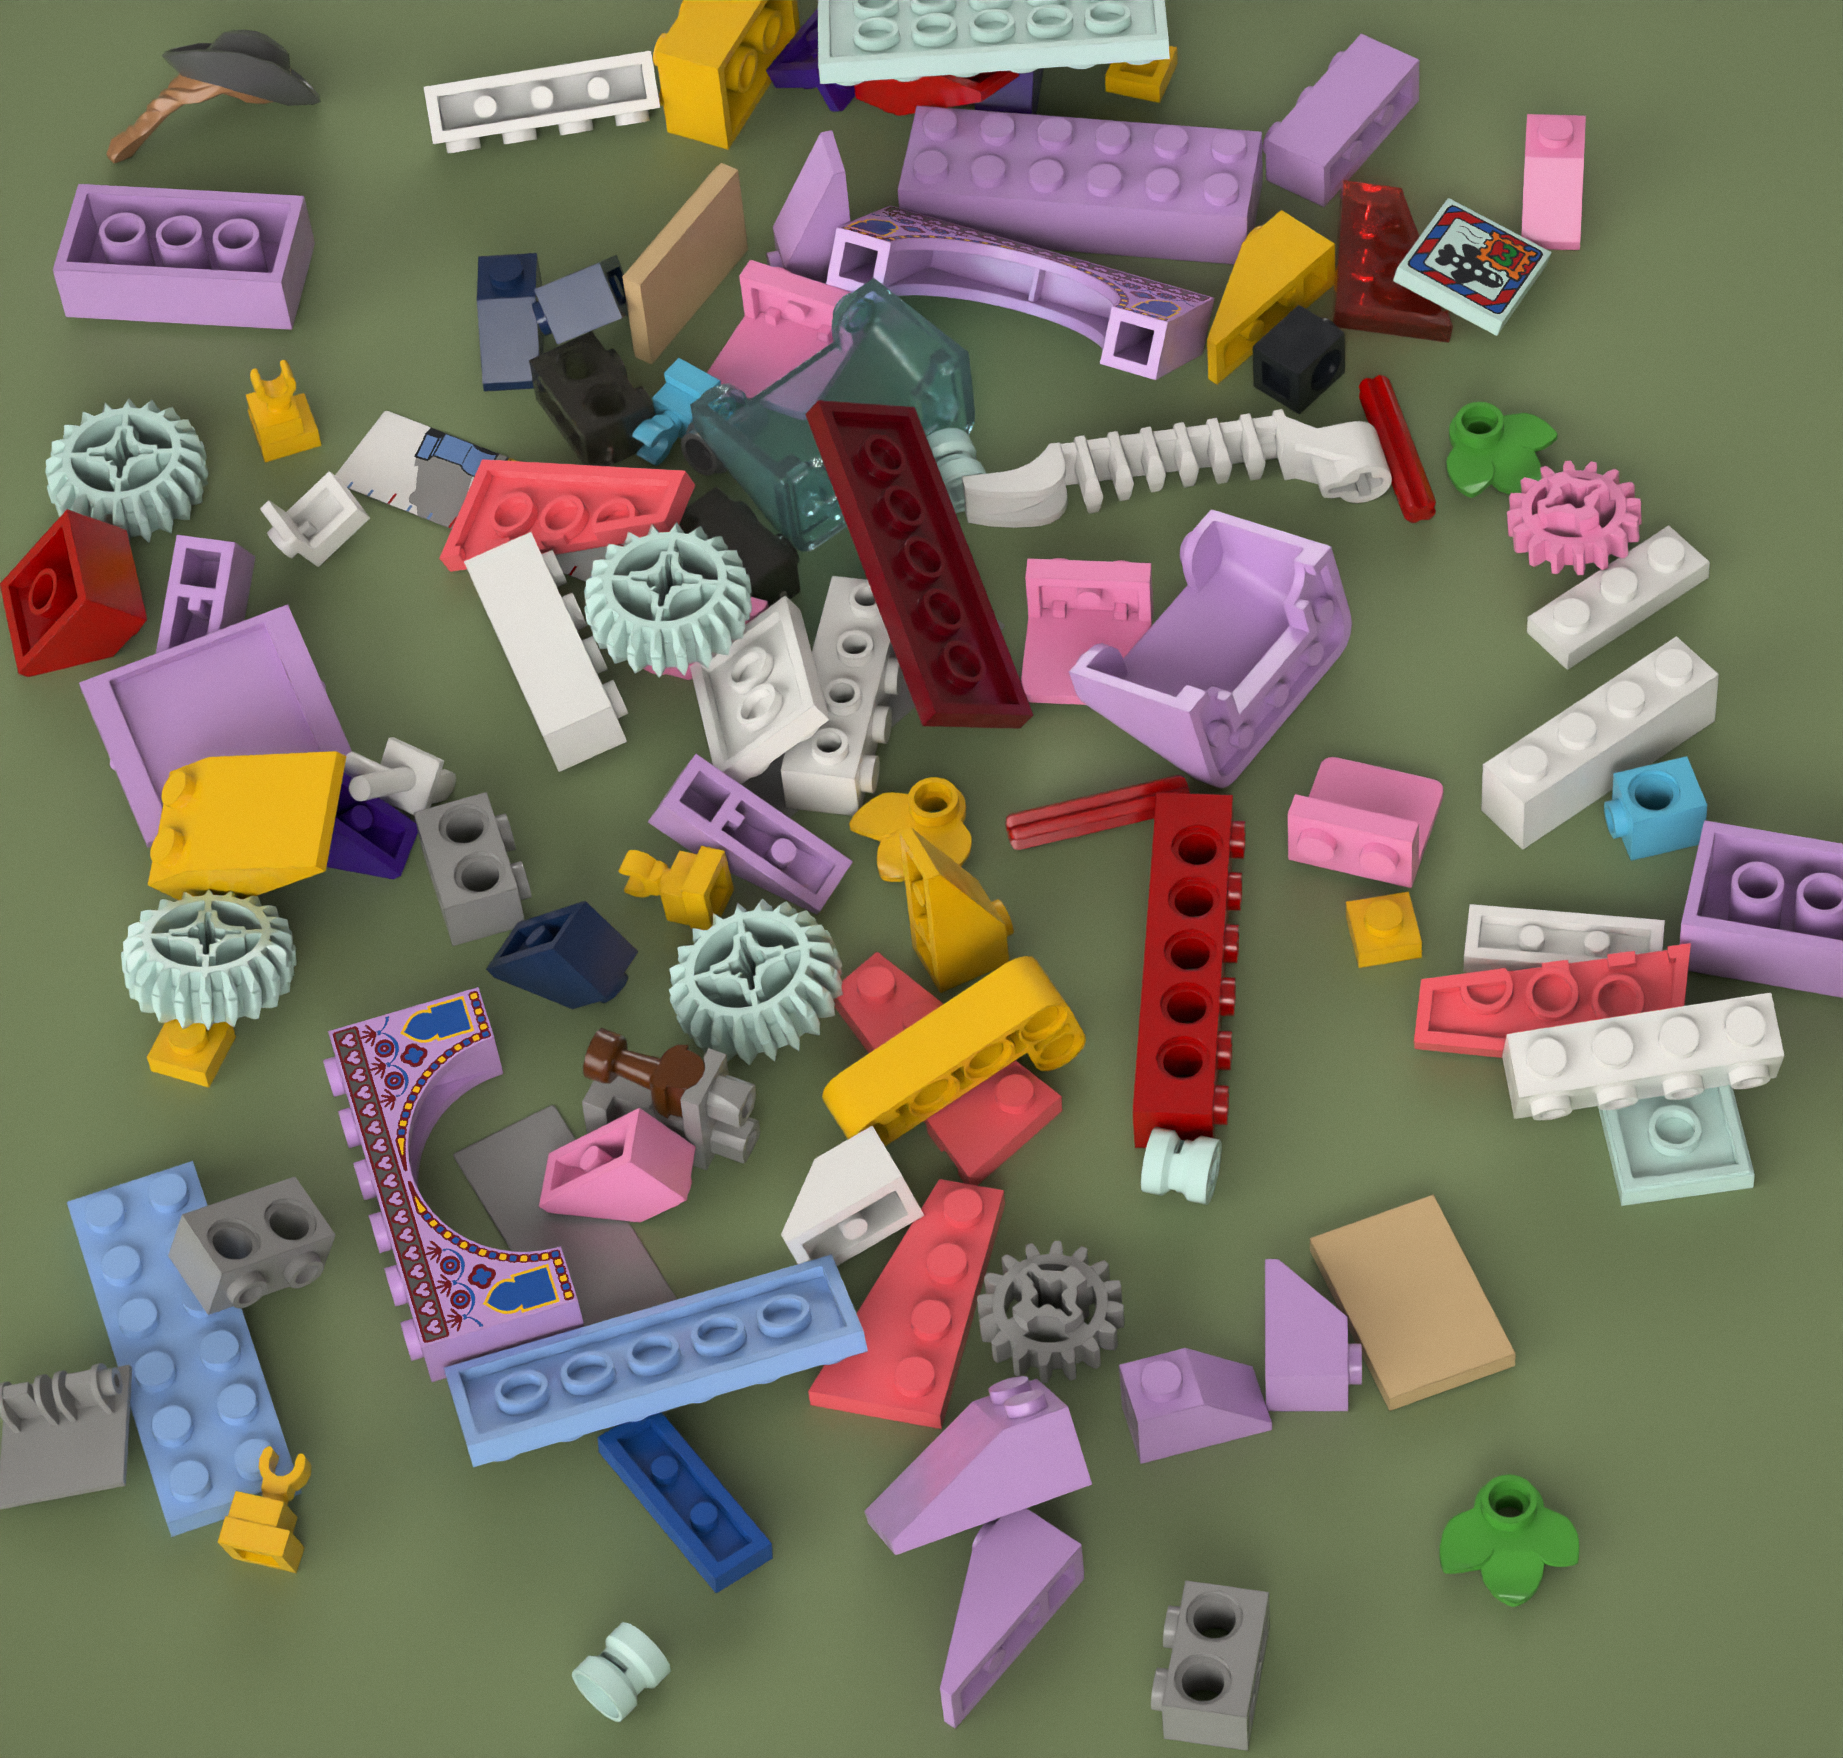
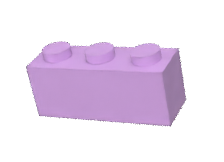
M1360 34L1345 52L1340 51L1333 57L1327 72L1313 87L1308 86L1303 90L1296 106L1282 122H1275L1269 128L1262 147L1263 152L1266 154V180L1325 207L1419 101V59L1364 34Z

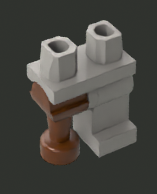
M600 1028L589 1044L583 1065L584 1077L594 1080L582 1101L586 1131L588 1134L641 1108L696 1147L693 1166L707 1170L715 1154L744 1164L760 1136L759 1120L749 1117L756 1100L755 1084L729 1076L727 1055L708 1048L703 1061L699 1055L689 1051V1045L678 1044L668 1049L661 1058L628 1050V1043L624 1035Z

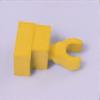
M286 360L280 361L281 374L276 379L270 381L262 380L258 369H252L250 380L255 392L245 395L249 408L250 423L265 463L322 446L318 428L305 394L301 393L293 396L296 390V380Z
M701 846L697 854L679 850L671 868L647 853L639 850H628L618 870L620 874L630 876L624 888L625 893L642 898L649 897L650 895H660L667 921L688 925L691 929L708 930L713 926V913L720 917L722 916L734 891L725 851Z
M268 1446L263 1450L259 1458V1470L263 1477L261 1485L262 1497L235 1491L228 1517L225 1516L218 1544L233 1559L297 1573L305 1547L293 1535L298 1517L288 1507V1503L293 1500L295 1492L307 1484L311 1476L312 1465L305 1455L300 1453L297 1455L293 1470L287 1475L277 1476L275 1469L279 1461V1455L272 1447Z

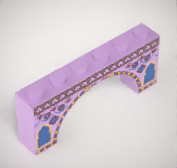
M891 205L836 228L826 281L827 285L878 300L904 295L939 296L981 302L1031 314L1070 328L1094 341L1103 349L1100 364L1153 380L1159 379L1203 354L1215 299Z
M477 987L328 1031L335 1056L324 1059L323 1062L333 1096L337 1097L347 1094L350 1104L349 1108L338 1111L349 1148L362 1145L366 1158L353 1163L364 1201L377 1197L381 1212L369 1215L379 1253L393 1250L397 1265L384 1268L395 1307L408 1303L413 1319L400 1322L411 1361L424 1357L431 1381L435 1382L446 1378L444 1367L584 1327L579 1302L561 1246L541 1251L514 1252L478 1244L456 1233L444 1224L432 1212L419 1192L418 1175L421 1155L425 1143L441 1115L452 1103L473 1087L503 1074L495 1038L479 988Z

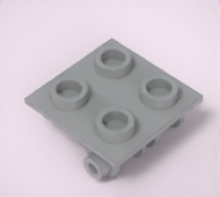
M103 1363L92 1365L91 1370L70 1374L64 1370L55 1372L52 1379L46 1374L37 1375L33 1384L24 1382L12 1385L8 1381L0 1383V1417L3 1420L0 1457V1510L126 1486L132 1367L130 1365L108 1369Z

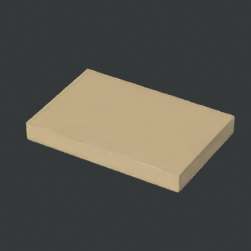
M723 163L716 166L622 276L633 350L636 358L653 364L748 251L739 172L737 169Z
M1434 1194L1310 1238V1252L1339 1310L1348 1317V1329L1355 1343L1362 1344V1357L1389 1411L1515 1366L1516 1353Z

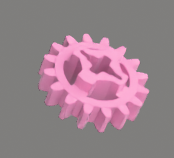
M1565 461L1563 472L1554 473L1547 466L1541 467V480L1536 481L1524 477L1521 480V493L1510 494V511H1507L1508 536L1513 537L1514 551L1517 554L1528 552L1529 565L1533 567L1543 563L1545 560L1551 562L1552 574H1558L1565 565H1573L1577 575H1584L1585 564L1593 562L1597 567L1605 570L1609 568L1608 556L1610 554L1625 558L1628 556V543L1639 541V525L1642 524L1641 501L1635 498V485L1632 482L1620 484L1619 471L1616 469H1612L1604 475L1597 474V462L1591 461L1584 471L1575 470L1572 461Z

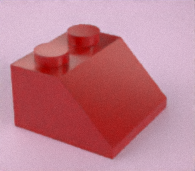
M68 509L0 583L18 674L26 677L113 657L132 636H135L140 631L143 624L147 621L127 530Z

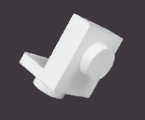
M330 471L287 512L270 500L260 508L273 526L267 532L272 542L289 558H293L299 553L317 567L322 565L370 519L343 481Z

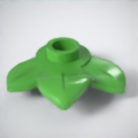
M1469 403L1458 411L1449 426V440L1453 449L1446 460L1448 477L1460 493L1470 498L1479 495L1491 484L1498 491L1505 494L1521 493V480L1524 477L1536 481L1541 480V464L1535 452L1552 445L1557 440L1558 434L1547 422L1533 414L1518 413L1503 416L1502 412L1490 403Z
M1507 1474L1493 1478L1480 1489L1473 1509L1462 1512L1449 1520L1441 1538L1439 1561L1443 1572L1447 1574L1481 1570L1482 1580L1491 1594L1506 1605L1516 1607L1528 1601L1537 1592L1543 1578L1545 1565L1568 1567L1578 1564L1579 1538L1575 1527L1566 1516L1544 1507L1539 1491L1529 1481L1517 1475ZM1512 1507L1517 1509L1521 1515L1504 1517L1497 1514V1512L1502 1508Z

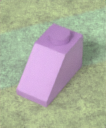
M1265 1259V1382L1267 1410L1348 1411V1385H1362V1344L1348 1343V1317L1279 1259Z
M1188 1348L1119 1365L1122 1409L1140 1464L1272 1430V1422L1252 1366Z

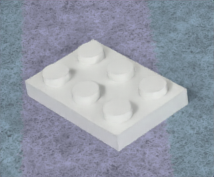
M786 596L745 625L743 638L731 640L732 645L730 646L729 655L712 652L709 669L698 662L690 666L713 766L739 784L744 783L749 778L762 774L771 762L798 742L811 738L820 726L830 720L801 610Z

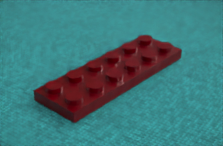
M818 400L805 415L922 726L1020 729L1034 715L915 407Z

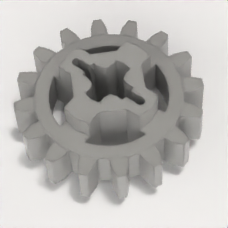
M1054 1241L1050 1247L1049 1254L1040 1255L1038 1249L1031 1243L1026 1245L1025 1260L1018 1262L1008 1254L1001 1258L1003 1276L987 1272L984 1277L986 1294L978 1295L977 1297L982 1342H991L993 1359L997 1363L1005 1361L1011 1356L1013 1357L1014 1375L1022 1376L1030 1367H1035L1039 1369L1041 1382L1048 1383L1053 1369L1062 1368L1066 1377L1069 1380L1076 1379L1077 1363L1084 1361L1088 1366L1097 1369L1101 1366L1100 1348L1114 1351L1117 1348V1329L1123 1328L1125 1324L1121 1284L1119 1280H1110L1109 1264L1105 1260L1089 1266L1087 1248L1081 1246L1070 1257L1063 1255L1061 1241ZM1015 1298L1019 1303L1012 1307L1013 1317L1008 1320L1006 1317L1007 1310ZM1094 1303L1096 1310L1092 1320L1087 1325L1084 1319L1089 1316V1306Z

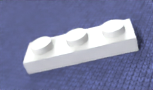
M1668 525L1628 551L1627 557H1619L1608 564L1609 568L1599 570L1528 616L1527 633L1568 670L1709 578L1710 562Z
M1470 904L1463 972H1478L1506 968L1507 971L1542 967V963L1568 960V963L1604 959L1607 958V954L1635 951V954L1662 951L1665 920Z

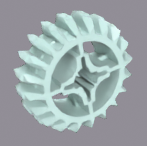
M128 399L123 408L112 409L105 402L102 413L93 416L83 412L80 426L64 425L63 439L52 442L51 458L46 460L47 467L45 473L49 483L47 490L51 503H55L59 517L68 509L127 530L129 540L131 537L141 535L149 543L153 531L162 529L172 534L173 520H190L191 505L202 503L203 487L208 485V469L205 461L207 456L203 442L199 441V437L196 435V431L191 426L189 419L181 420L173 407L160 411L153 400H151L142 408H137Z
M677 522L670 532H659L651 524L648 535L640 538L628 531L624 547L608 544L605 559L593 561L592 578L586 580V587L584 589L587 604L584 607L586 621L591 626L594 640L598 643L599 649H608V654L612 657L614 664L628 660V664L635 674L647 665H650L659 678L667 667H677L685 676L689 664L698 662L709 669L712 652L729 655L730 646L732 645L731 640L743 638V631L746 627L745 621L750 619L752 611L750 577L746 574L745 568H743V563L738 556L737 550H728V546L724 543L722 536L708 539L701 526L691 533L685 534Z
M210 889L205 895L194 897L184 892L182 899L176 902L162 899L160 900L158 910L141 911L140 922L128 926V937L123 941L124 951L121 952L125 986L129 989L130 998L139 1002L141 1012H155L159 1023H166L177 1019L182 1029H186L193 1023L205 1024L208 1031L214 1023L226 1022L235 1027L237 1018L245 1016L251 1019H259L261 1008L278 1007L279 996L290 992V982L294 976V966L297 965L296 946L293 945L292 931L289 929L288 920L279 917L276 906H262L258 896L239 899L233 891L228 892L226 895H213Z
M762 898L754 911H747L737 903L735 914L725 919L713 913V926L708 930L693 928L692 940L694 945L677 947L680 964L669 968L671 974L670 982L672 984V987L669 989L671 995L670 1002L677 1014L676 1018L683 1032L688 1033L690 1039L693 1038L695 1044L704 1053H706L708 1048L726 1054L727 1061L738 1054L740 1059H743L748 1065L761 1052H765L767 1056L775 1061L778 1048L785 1045H790L799 1051V1037L804 1033L820 1035V1021L818 1018L835 1016V1002L833 999L843 995L841 988L842 980L840 978V975L843 974L841 969L842 961L828 930H824L822 924L818 925L816 919L807 910L797 913L796 909L792 908L787 901L773 910L772 906Z

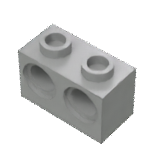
M487 792L413 812L424 858L452 946L512 930L518 922L525 920L521 900L532 898L528 879L522 861L512 864L509 862L506 852L516 850L511 827L506 813L494 816Z
M292 1177L182 1214L168 1256L206 1313L210 1315L233 1306L235 1308L250 1306L262 1296L287 1287L301 1288L312 1283L321 1276L335 1233L297 1178Z
M1185 1580L1181 1606L1169 1605L1165 1618L1163 1647L1172 1649L1169 1669L1157 1667L1152 1688L1151 1710L1162 1711L1164 1739L1248 1751L1270 1630L1269 1592ZM1211 1628H1221L1230 1632L1224 1637L1215 1639L1201 1635L1202 1632ZM1199 1690H1210L1218 1694L1216 1698L1209 1701H1197L1189 1697V1695Z

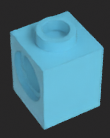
M1686 756L1613 773L1612 800L1604 802V814L1610 835L1613 839L1622 838L1629 858L1633 861L1699 845L1704 820L1706 821L1707 803Z

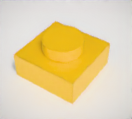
M1169 46L1170 59L1154 60L1144 65H1132L1127 62L1110 63L1105 74L1106 92L1160 103L1178 64L1177 47Z
M1409 891L1346 902V920L1358 968L1422 958V940Z
M177 1019L171 1020L163 1025L147 1055L150 1069L152 1072L210 1087L236 1035L233 1027L226 1022L214 1023L208 1031L205 1024L193 1023L186 1029H182Z

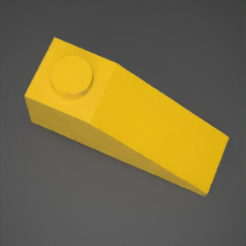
M1283 210L1278 212L1263 226L1255 227L1247 235L1239 250L1207 338L1208 379L1218 385L1253 355V346L1298 305L1305 309L1308 308L1335 284V243Z
M913 828L900 832L912 947L939 992L947 991L998 969L1009 962L1007 937L1014 933V929L1004 904L999 899L991 902L975 877Z

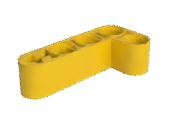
M1022 956L1005 963L840 1072L826 1085L822 1093V1099L847 1139L873 1126L884 1146H886L1026 1053L1040 1071H1051L1066 1065L1083 1049L1086 1037L1070 1007L1039 962L1032 956Z

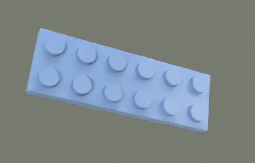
M191 1161L67 1202L117 1366L130 1365L132 1367L130 1407L171 1537L224 1520L225 1516L228 1517L235 1491L262 1497L261 1485L263 1477L259 1470V1458L266 1447H272L279 1455V1461L275 1469L277 1476L287 1475L294 1468L242 1308H235L233 1306L208 1315L168 1256L182 1214L208 1206L194 1163ZM301 1489L296 1491L295 1495L301 1494Z
M831 1254L444 1367V1371L472 1465L477 1467L494 1461H506L518 1454L558 1442L574 1441L585 1434L629 1421H640L650 1415L687 1404L703 1403L715 1396L748 1386L771 1383L782 1376L816 1366L835 1364L847 1357L867 1352L868 1349L863 1328Z

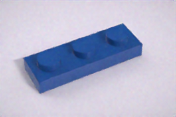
M662 1412L650 1415L640 1421H629L619 1424L597 1437L598 1449L602 1457L715 1593L720 1592L773 1559L772 1543Z

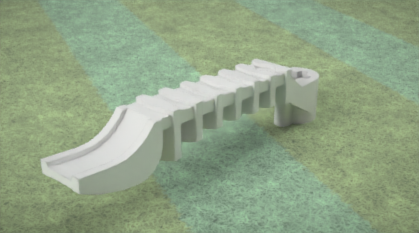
M1283 409L1274 410L1272 416L1252 418L1250 413L1240 415L1239 420L1219 423L1217 418L1207 419L1206 425L1186 427L1184 422L1174 424L1173 429L1152 431L1150 426L1141 428L1140 433L1120 436L1118 431L1109 432L1105 438L1086 440L1084 435L1077 436L1072 443H1050L1039 457L1018 469L962 476V483L964 487V507L968 523L991 527L1019 528L1043 526L1058 520L1065 513L1068 505L1066 485L1079 484L1087 511L1091 514L1099 512L1103 500L1099 481L1112 480L1119 501H1123L1131 497L1134 486L1132 477L1145 475L1152 493L1162 490L1166 472L1179 471L1182 484L1186 488L1195 485L1199 468L1212 467L1217 484L1228 482L1232 464L1245 462L1249 478L1252 481L1262 477L1266 464L1265 460L1278 458L1285 480L1299 479L1318 484L1324 498L1341 497L1343 500L1351 503L1368 502L1380 497L1389 489L1392 476L1377 431L1371 424L1363 421H1353L1315 428L1286 417Z

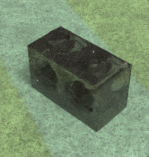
M590 331L529 360L537 402L583 465L611 466L637 454L644 443L633 438L632 435L644 420L652 419L656 413L645 389L642 386L634 388L629 382L626 368L615 349L611 348L606 351L594 333Z

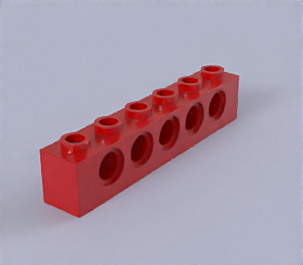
M1156 793L1132 1111L1135 1148L1147 1147L1150 1134L1155 1127L1175 1130L1181 1140L1194 1141L1199 1136L1215 1138V1125H1228L1229 1086L1218 1085L1219 1070H1231L1232 1031L1221 1030L1222 1016H1235L1236 978L1225 977L1226 963H1238L1239 925L1228 924L1229 911H1241L1242 872H1232V859H1244L1246 822L1234 821L1233 795ZM1187 968H1197L1194 970H1186ZM1193 1021V1023H1188V1024L1180 1023V1022ZM1179 1075H1190L1191 1077H1188V1078H1178V1077H1176V1076H1179Z

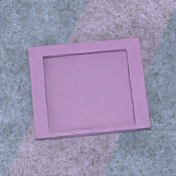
M288 604L79 682L80 689L109 755L110 767L117 774L147 848L152 846L158 834L163 808L162 790L169 778V773L173 770L207 757L337 751L346 756L349 752H352L325 691L326 685L318 675Z

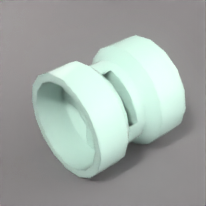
M946 428L935 431L927 436L928 443L955 513L965 511L962 476L987 473L982 464L976 460V449L965 431L958 428Z
M1155 1127L1150 1134L1144 1155L1141 1173L1142 1192L1163 1196L1170 1190H1175L1176 1192L1183 1193L1190 1202L1208 1205L1212 1199L1219 1174L1222 1152L1221 1140L1199 1136L1194 1141H1184L1179 1138L1175 1130Z
M622 1622L606 1638V1649L599 1656H588L572 1672L573 1680L584 1697L598 1711L615 1722H621L637 1706V1695L644 1688H655L671 1672L670 1664L657 1645L638 1628Z

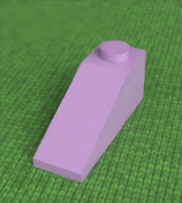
M832 130L821 132L773 225L776 251L766 253L769 266L781 267L793 274L826 284L836 228L851 221L845 169Z
M183 535L176 536L156 654L244 621L255 563V556L235 542Z
M697 754L693 756L648 820V823L694 854L698 853L701 846L725 851L730 873L816 915L821 911L853 862Z
M1027 1508L985 1523L977 1533L972 1545L970 1562L940 1685L944 1722L955 1729L1084 1580L1082 1544Z

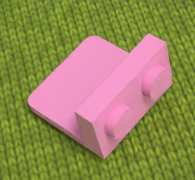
M749 260L739 275L745 316L707 373L720 380L723 396L740 402L745 398H751L758 402L764 410L797 421H806L805 414L818 400H824L861 342L856 294L793 274L781 267H772Z
M1064 558L1027 559L1025 580L1028 624L1021 684L1028 702L1086 705L1077 696L1069 671L1082 654L1100 643L1118 649L1124 658L1150 629L1154 611L1151 563H1132L1124 560L1113 562L1080 561Z
M1328 757L1320 764L1309 797L1295 794L1288 811V860L1412 888L1443 800V786L1434 779L1338 757Z

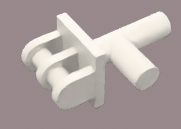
M394 737L388 738L381 764L353 751L346 755L344 773L353 778L349 784V792L357 801L380 797L385 802L414 815L413 812L428 809L431 807V804L446 800L455 786V773L442 769L444 760Z

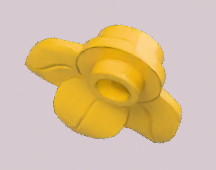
M939 777L920 780L911 788L908 794L887 792L872 798L853 815L849 823L851 831L880 841L877 852V868L880 878L887 882L905 881L900 832L913 828L959 866L966 862L972 847L971 834L963 824L966 817L965 798L953 783ZM932 810H941V811L935 812V813H930V812H929V811H932Z

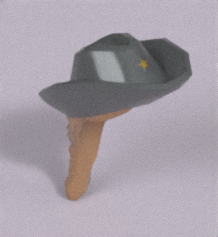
M252 30L223 32L213 43H196L166 51L162 55L179 75L170 82L168 88L164 89L158 98L152 100L147 105V111L139 116L134 125H130L125 132L111 139L106 155L113 163L131 158L164 119L185 104L208 101L221 94L241 99L246 103L267 104L276 102L287 106L315 105L320 103L321 99L319 94L305 79L290 68L288 52L272 38Z

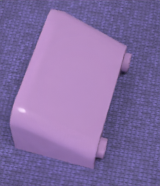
M1211 509L1193 531L1186 535L1181 544L1180 561L1187 582V586L1124 658L1118 649L1103 643L1096 644L1079 657L1076 664L1069 671L1075 692L1081 702L1192 778L1218 788L1228 787L1238 778L1340 657L1347 646L1351 634L1352 620L1331 546Z

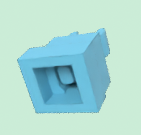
M680 358L664 372L666 384L652 397L656 415L652 419L644 420L632 435L633 438L644 443L638 450L637 456L655 466H658L665 460L677 437L682 439L690 423L726 409L720 380Z

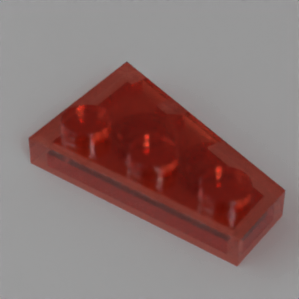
M1343 181L1339 201L1332 322L1338 328L1449 343L1453 325L1448 312H1442L1441 306L1393 281L1399 264L1420 237L1402 188Z

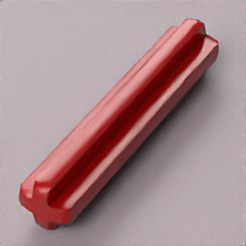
M1378 375L1373 379L1365 378L1359 384V399L1368 423L1374 426L1377 431L1392 476L1391 484L1403 516L1407 521L1414 524L1420 520H1430L1436 513L1434 507L1436 500L1392 384L1384 375Z
M1174 775L1011 813L1006 817V832L1009 843L1014 850L1027 849L1154 819L1156 793L1190 794V790L1184 776Z

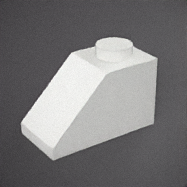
M870 1126L814 1159L781 1236L798 1264L832 1254L836 1266L923 1217L924 1214L874 1127Z

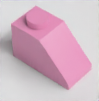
M1527 114L1521 236L1545 249L1580 250L1586 116Z
M638 1108L549 1153L539 1207L548 1213L641 1223L687 1200L692 1184L691 1173L696 1147L644 1110Z

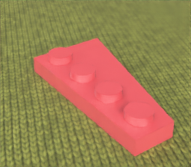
M482 459L439 559L450 572L466 570L464 561L529 532L532 533L541 554L553 550L555 555L606 547L608 544H624L628 531L640 538L648 535L651 524L659 532H670L676 522L680 524L695 483L687 472L682 470Z
M1691 943L1667 946V950L1642 954L1628 951L1607 954V958L1574 963H1568V960L1542 963V967L1514 971H1507L1506 968L1421 979L1414 1049L1502 1058L1507 1034L1685 1006Z
M878 952L874 953L842 981L843 995L833 999L835 1002L834 1007L868 1053L943 1005L940 1000ZM1015 1060L923 1122L927 1126L928 1135L941 1152L945 1151L957 1166L958 1175L965 1184L978 1186L1063 1111L1062 1096Z
M943 1179L938 1180L921 1208L924 1216L911 1224L856 1313L864 1331L868 1351L847 1357L835 1364L824 1365L808 1391L810 1405L942 1429L976 1310L977 1297L982 1289L1004 1211V1190Z

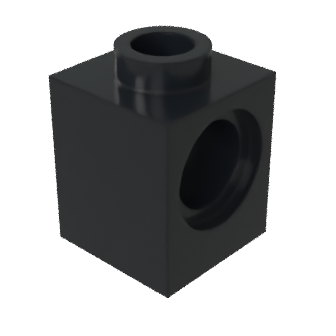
M1300 305L1294 308L1253 346V386L1299 415L1345 373V332L1341 331L1331 320L1325 317H1318Z

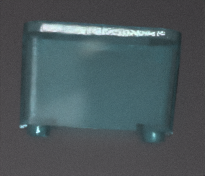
M875 278L854 292L846 294L838 301L833 310L831 327L833 342L752 399L748 401L741 389L731 383L708 389L699 399L690 404L693 425L697 433L779 535L801 552L817 548L847 527L805 415L818 400L915 407L926 437L935 431L946 428H958L969 435L975 423V405L969 352Z

